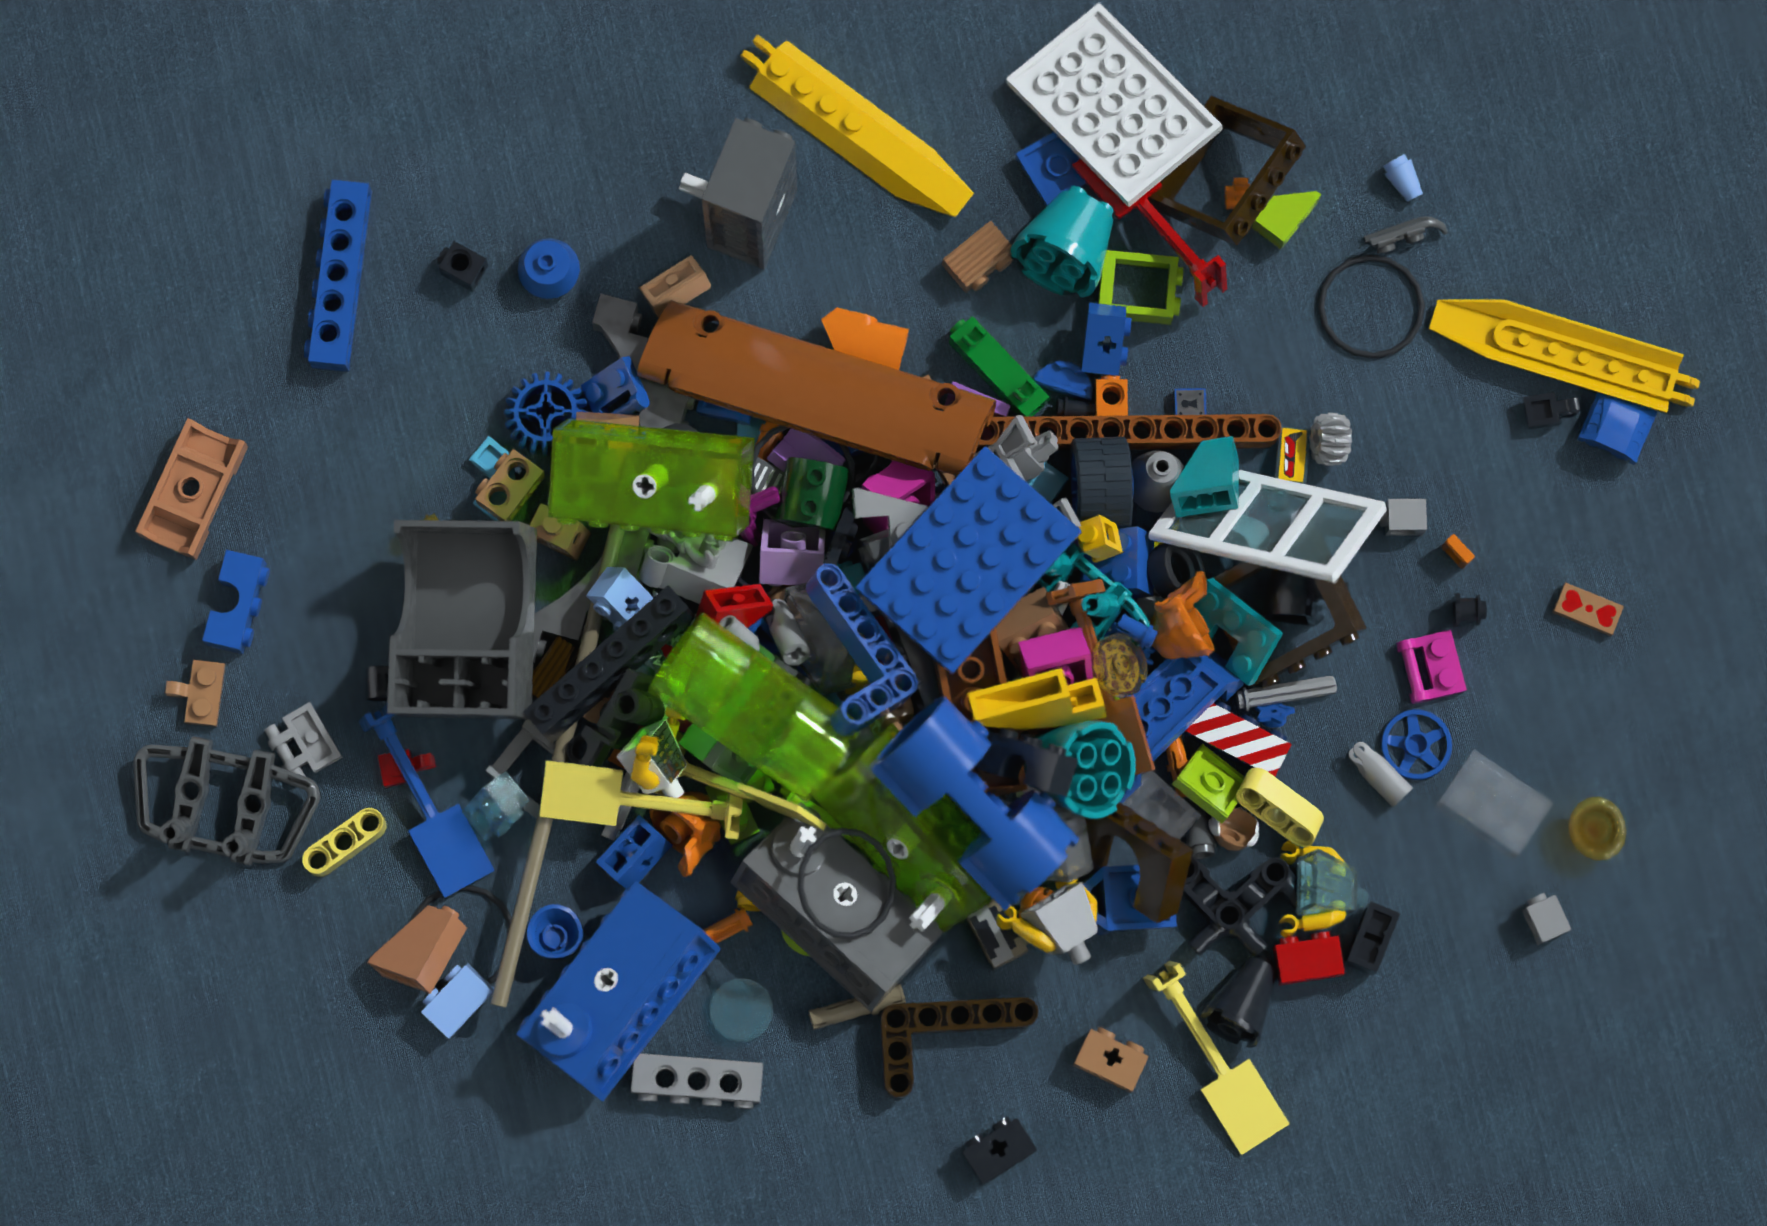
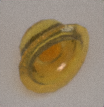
M1589 797L1577 804L1571 813L1568 825L1570 838L1575 848L1585 857L1596 861L1609 860L1617 855L1625 844L1627 833L1625 820L1619 808L1612 801L1602 797Z

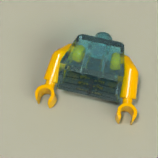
M1289 840L1283 844L1282 850L1290 851L1293 854L1283 853L1280 858L1286 861L1288 865L1295 863L1297 860V915L1302 916V919H1297L1290 914L1284 915L1279 923L1288 922L1293 926V929L1282 930L1281 936L1291 937L1297 929L1304 928V931L1329 928L1344 921L1345 916L1355 912L1357 907L1362 908L1365 906L1368 900V892L1357 887L1356 868L1345 863L1333 848L1322 846L1299 848V846Z

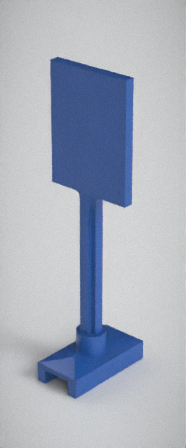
M387 703L381 709L384 716L381 715L380 711H377L373 714L376 719L374 721L369 712L358 722L364 733L374 729L380 741L384 740L426 818L425 822L408 830V833L442 896L445 898L495 870L459 803L442 813H439L435 808L395 734L397 730L391 721V718L395 715L387 713Z

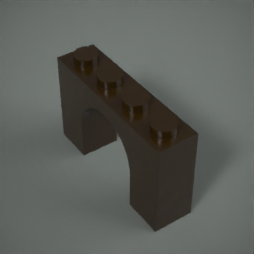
M1122 803L1116 805L1117 810L1114 813L1103 818L1093 819L1073 813L1070 829L1079 837V840L1073 848L1068 845L1065 849L1068 857L1063 862L1084 876L1093 874L1101 867L1108 865L1114 836H1117L1131 847L1139 863L1140 879L1133 908L1155 923L1178 914L1193 849Z

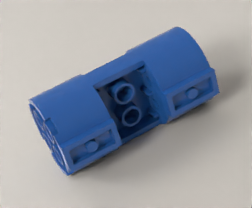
M942 696L908 722L881 750L868 768L915 817L945 794L964 812L981 832L974 838L957 862L1006 911L1020 899L1017 895L1021 891L1031 893L1068 857L1065 849L1068 845L1072 848L1076 846L1079 837L1052 809L1056 803L1045 791L1038 794L1035 790L1031 789L1008 806L989 791L986 794L983 792L987 788L986 784L970 770L978 763L991 745L986 739L990 733L977 720L973 723L967 720L945 696Z

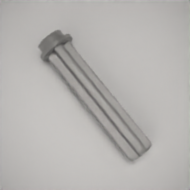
M1325 676L1271 685L1267 688L1246 689L1244 686L1235 693L1236 703L1239 710L1244 709L1247 712L1252 707L1332 695L1336 693L1337 685L1333 676Z

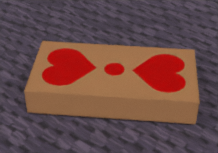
M1565 582L1553 613L1612 636L1624 606Z

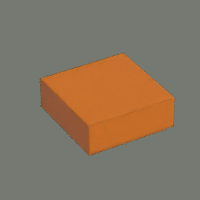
M1452 534L1442 545V549L1462 569L1475 557L1455 534Z

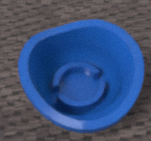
M558 904L540 908L532 916L527 927V941L530 948L537 955L547 959H560L573 954L579 948L583 939V929L577 915L571 909Z

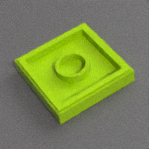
M1201 744L1172 785L1222 824L1238 803L1236 793L1244 776L1204 744Z

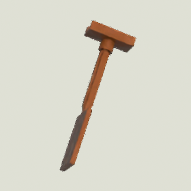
M1098 579L1068 585L1065 589L1047 592L1046 597L1049 605L1069 603L1072 616L1076 617L1078 627L1082 629L1091 653L1093 678H1097L1106 711V717L1096 719V721L1109 722L1118 726L1117 729L1123 734L1126 741L1131 742L1136 761L1135 775L1155 770L1134 695L1115 700L1113 694L1101 683L1096 672L1095 655L1098 653L1099 645L1091 617L1087 614L1088 611L1084 612L1082 609V601L1087 595L1105 592L1103 580Z

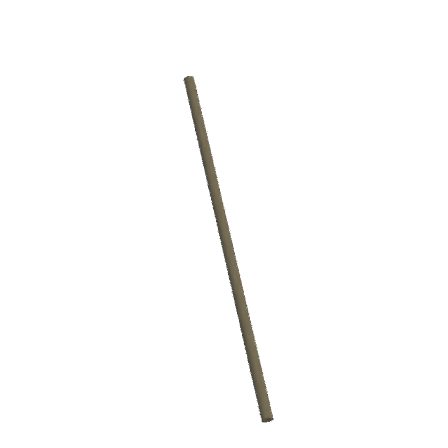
M628 452L597 580L606 567H616L635 493L633 482L639 476L644 457L641 453ZM592 602L575 666L590 654L597 645L603 616L594 610ZM577 722L557 738L551 761L568 762L567 745L574 737ZM540 808L491 1000V1005L503 1008L507 1006L553 818L539 817Z

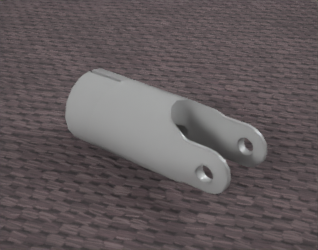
M774 599L772 601L775 610L774 615L766 618L770 633L784 662L788 665H799L808 659L810 654L809 646L787 603L781 599Z
M1358 742L1349 751L1350 760L1358 767L1363 778L1392 807L1398 804L1413 789L1384 757L1373 751L1366 743Z

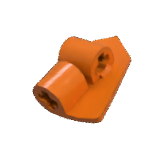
M835 308L821 319L835 351L899 370L909 329L877 322L878 320L870 315L841 308Z

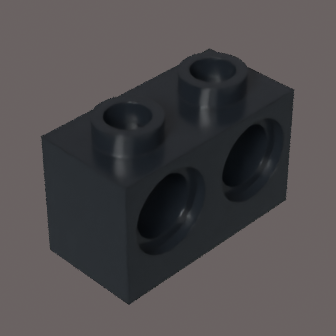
M1370 901L1365 907L1343 964L1369 975H1375L1379 970L1401 913Z

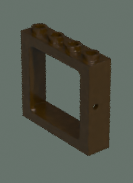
M1210 96L1204 107L1222 124V130H1230L1275 149L1225 222L1174 201L1175 196L1219 133L1160 182L1163 184V187L1147 198V200L1158 212L1238 246L1242 238L1249 232L1251 225L1260 212L1265 209L1278 186L1283 183L1285 176L1294 163L1301 157L1306 145L1294 129Z
M1317 526L1304 528L1285 554V556H1289L1300 550L1305 561L1327 565L1332 558ZM1276 544L1267 548L1264 551L1271 553ZM1242 562L1214 577V579L1229 589L1267 567ZM1341 575L1335 583L1314 578L1335 621V626L1320 636L1267 663L1255 684L1250 685V687L1261 684L1263 688H1267L1280 681L1278 675L1286 671L1289 674L1296 673L1306 667L1305 661L1314 657L1316 661L1333 653L1331 647L1339 643L1343 647L1359 639L1358 633L1367 629ZM1223 630L1234 652L1239 642Z

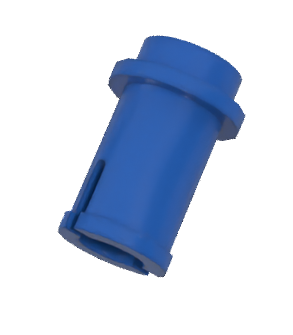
M1123 614L1115 630L1116 633H1120L1140 644L1139 647L1142 649L1144 646L1150 649L1158 634V631L1153 629V625L1148 627L1128 617L1126 614Z

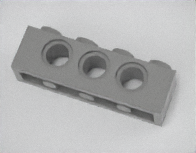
M639 1054L633 1065L631 1092L632 1094H638V1100L657 1101V1096H668L671 1103L689 1104V1098L702 1099V1105L721 1106V1101H733L735 1108L753 1109V1104H760L763 1063ZM664 1070L674 1074V1083L668 1088H662L656 1082L657 1075ZM694 1073H701L707 1079L705 1087L698 1091L691 1089L688 1085V1080ZM728 1075L736 1077L739 1081L738 1088L732 1093H726L720 1088L721 1080Z

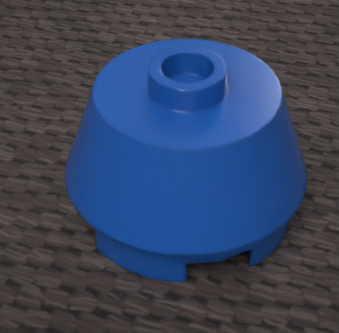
M546 238L535 241L523 251L519 258L518 276L520 282L529 293L539 298L553 299L563 296L574 287L579 277L580 265L576 253L568 244L557 239Z

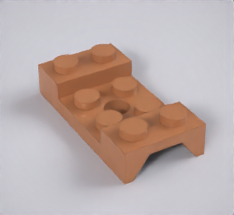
M187 418L135 532L142 538L197 560L209 534L208 528L232 475H236L248 449L247 444L242 440L228 438L209 430L196 421ZM189 480H196L200 484L199 491L193 496H187L183 493V485Z

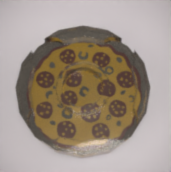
M1121 633L1103 637L1095 645L1092 654V668L1099 685L1111 696L1119 698L1138 693L1142 683H1145L1147 678V661L1143 650L1139 645L1135 646L1131 641L1132 638Z

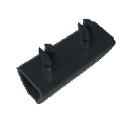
M1305 502V504H1304V505L1302 506V508L1299 510L1298 514L1300 513V511L1303 509V507L1306 505L1307 502ZM1321 505L1305 528L1317 526L1324 541L1326 538L1345 540L1350 532L1343 530H1352L1355 526V521L1327 520V506ZM1300 550L1288 556L1304 560ZM1273 569L1265 602V619L1288 624L1314 626L1317 603H1319V600H1324L1314 578ZM1345 582V585L1349 591V583Z

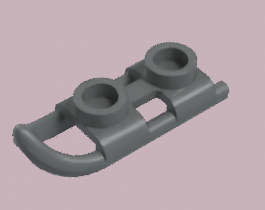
M1423 216L1363 237L1365 243L1370 242L1371 246L1376 247L1377 253H1385L1395 249L1394 243L1398 240L1405 238L1406 243L1422 240L1424 238L1423 233L1427 227H1435L1444 235L1447 234V229L1442 221L1433 217Z

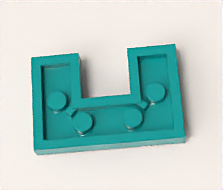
M1214 578L1207 579V595L1196 602L1194 607L1203 616L1209 628L1211 640L1220 626L1239 642L1225 668L1248 686L1255 684L1283 633Z

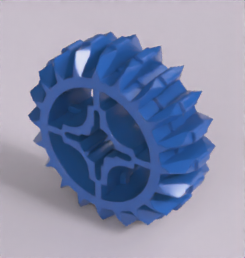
M546 371L544 372V380L539 381L537 373L532 374L533 383L531 384L525 378L521 379L523 390L517 387L511 389L517 399L512 397L506 398V404L513 408L504 410V416L513 419L505 422V426L507 429H515L510 436L512 440L521 438L519 442L520 448L524 449L531 443V454H535L538 448L542 447L543 456H548L549 448L553 447L555 454L559 455L561 453L559 445L564 444L568 450L572 448L569 438L571 437L575 440L576 412H588L581 410L587 406V401L583 398L578 399L582 394L580 388L571 390L574 385L573 380L569 379L562 385V374L558 373L554 381H551L550 372ZM542 392L537 404L522 409L530 397ZM552 392L565 397L571 404L572 409H564V406L555 405L552 402ZM547 401L551 413L554 412V414H549L545 427L542 415L539 414L544 413ZM521 418H526L529 422L538 423L541 436L529 432L521 423ZM570 419L568 425L561 432L550 436L555 424Z

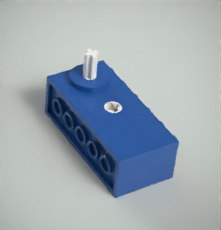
M635 881L631 887L622 893L620 902L613 911L604 916L595 934L583 943L580 953L574 961L562 970L560 979L553 988L544 993L535 1011L523 1020L520 1030L516 1035L603 1102L721 948L700 927Z

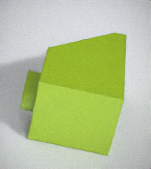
M1317 191L1273 196L1265 209L1260 212L1253 222L1252 228L1279 249H1282L1318 204L1321 194Z

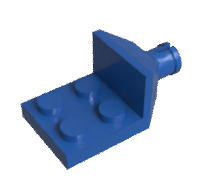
M1139 865L1101 867L1082 883L1097 900L1096 925L1098 930L1096 934L1098 936L1106 935L1111 931L1177 927L1176 915L1155 923L1133 908L1140 879Z

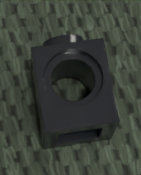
M453 241L450 248L445 247L437 260V263L440 264L438 268L442 276L472 292L476 289L489 266L485 257ZM464 259L469 262L468 267L463 271L453 269V264L457 260Z

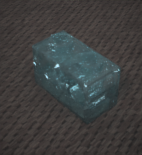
M505 771L485 785L463 809L462 813L484 841L494 835L500 838L513 828L512 824L524 816L522 809L530 800L508 772Z

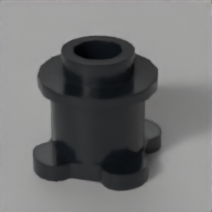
M1454 593V597H1452L1453 627H1458L1460 622H1475L1476 625H1480L1481 619H1486L1487 616L1486 601H1481L1480 595H1475V598H1460V593Z

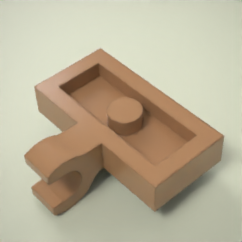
M193 660L190 684L167 681L165 690L167 696L188 699L185 715L186 724L217 727L225 663Z

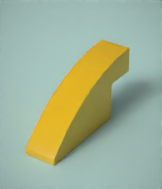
M1062 668L968 693L974 719L983 726L1014 729L1047 728L1077 724L1106 717L1105 705L1097 678L1067 685Z

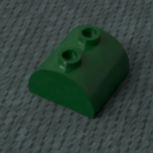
M788 457L775 520L835 532L840 520L849 469L817 460Z

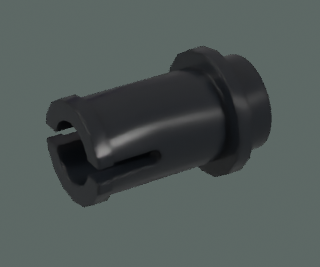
M1068 396L1057 400L1056 416H1095V401L1068 400Z

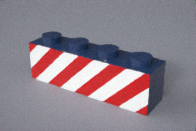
M1216 700L1182 733L1183 736L1200 745L1204 744L1215 753L1248 770L1251 768H1262L1274 777L1292 745L1286 741L1288 737L1274 729L1268 732L1258 727L1259 722L1245 714L1239 717L1231 713V707L1219 700Z

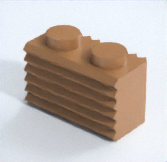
M989 221L944 257L942 266L965 293L969 292L972 288L974 291H977L989 281L987 276L996 269L1001 272L1012 263V245L994 223Z

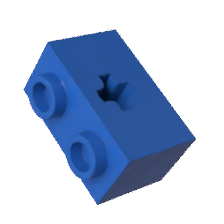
M1089 303L1081 372L1119 376L1120 365L1126 366L1128 347L1122 346L1124 336L1130 337L1132 318L1126 317L1125 306ZM1105 336L1111 337L1109 343L1103 342Z
M638 815L596 863L627 889L635 881L639 883L673 845L650 823Z

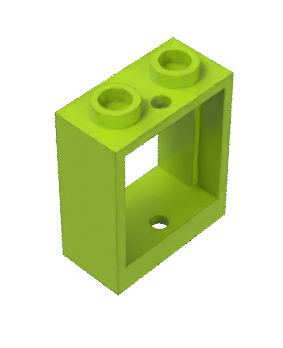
M1107 250L1100 278L1098 304L1125 306L1126 317L1132 318V321L1171 325L1173 316H1179L1181 297H1175L1176 285L1182 286L1183 267H1178L1179 257ZM1115 264L1169 269L1165 309L1112 304Z

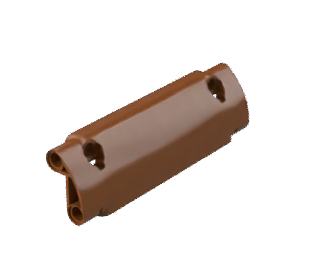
M673 300L668 303L657 320L637 370L638 377L663 385L668 383V388L678 394L918 469L932 471L938 462L937 470L958 476L974 459L984 427L990 425L997 403L995 399L959 389L951 383H939L731 319L713 310L705 311ZM711 321L719 322V327L716 331L711 333L704 331L707 323ZM944 394L955 395V400L951 405L944 406L939 403L940 398Z

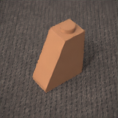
M428 905L375 952L367 963L385 978L431 994L467 927L458 919L459 914L455 910L447 906H442L439 909Z

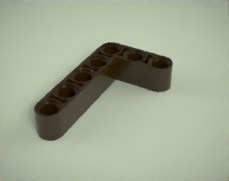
M1017 997L889 1005L883 1011L881 1019L884 1085L886 1092L894 1099H903L910 1095L913 1090L911 1034L1024 1029L1033 1025L1038 1017L1036 1003L1030 998ZM1023 1004L1031 1008L1032 1018L1024 1022L1016 1018L1014 1012L1018 1005ZM989 1006L996 1007L1001 1015L999 1021L995 1023L985 1021L982 1015L983 1010ZM963 1008L967 1011L969 1019L965 1024L958 1025L951 1020L950 1014L954 1009ZM926 1009L933 1011L937 1017L936 1023L929 1027L922 1025L918 1018L920 1012ZM893 1011L902 1013L905 1023L900 1028L890 1027L886 1020L889 1013ZM900 1043L906 1048L907 1054L902 1060H894L889 1056L888 1049L892 1044ZM897 1075H902L908 1080L907 1090L901 1093L893 1091L890 1087V1080Z

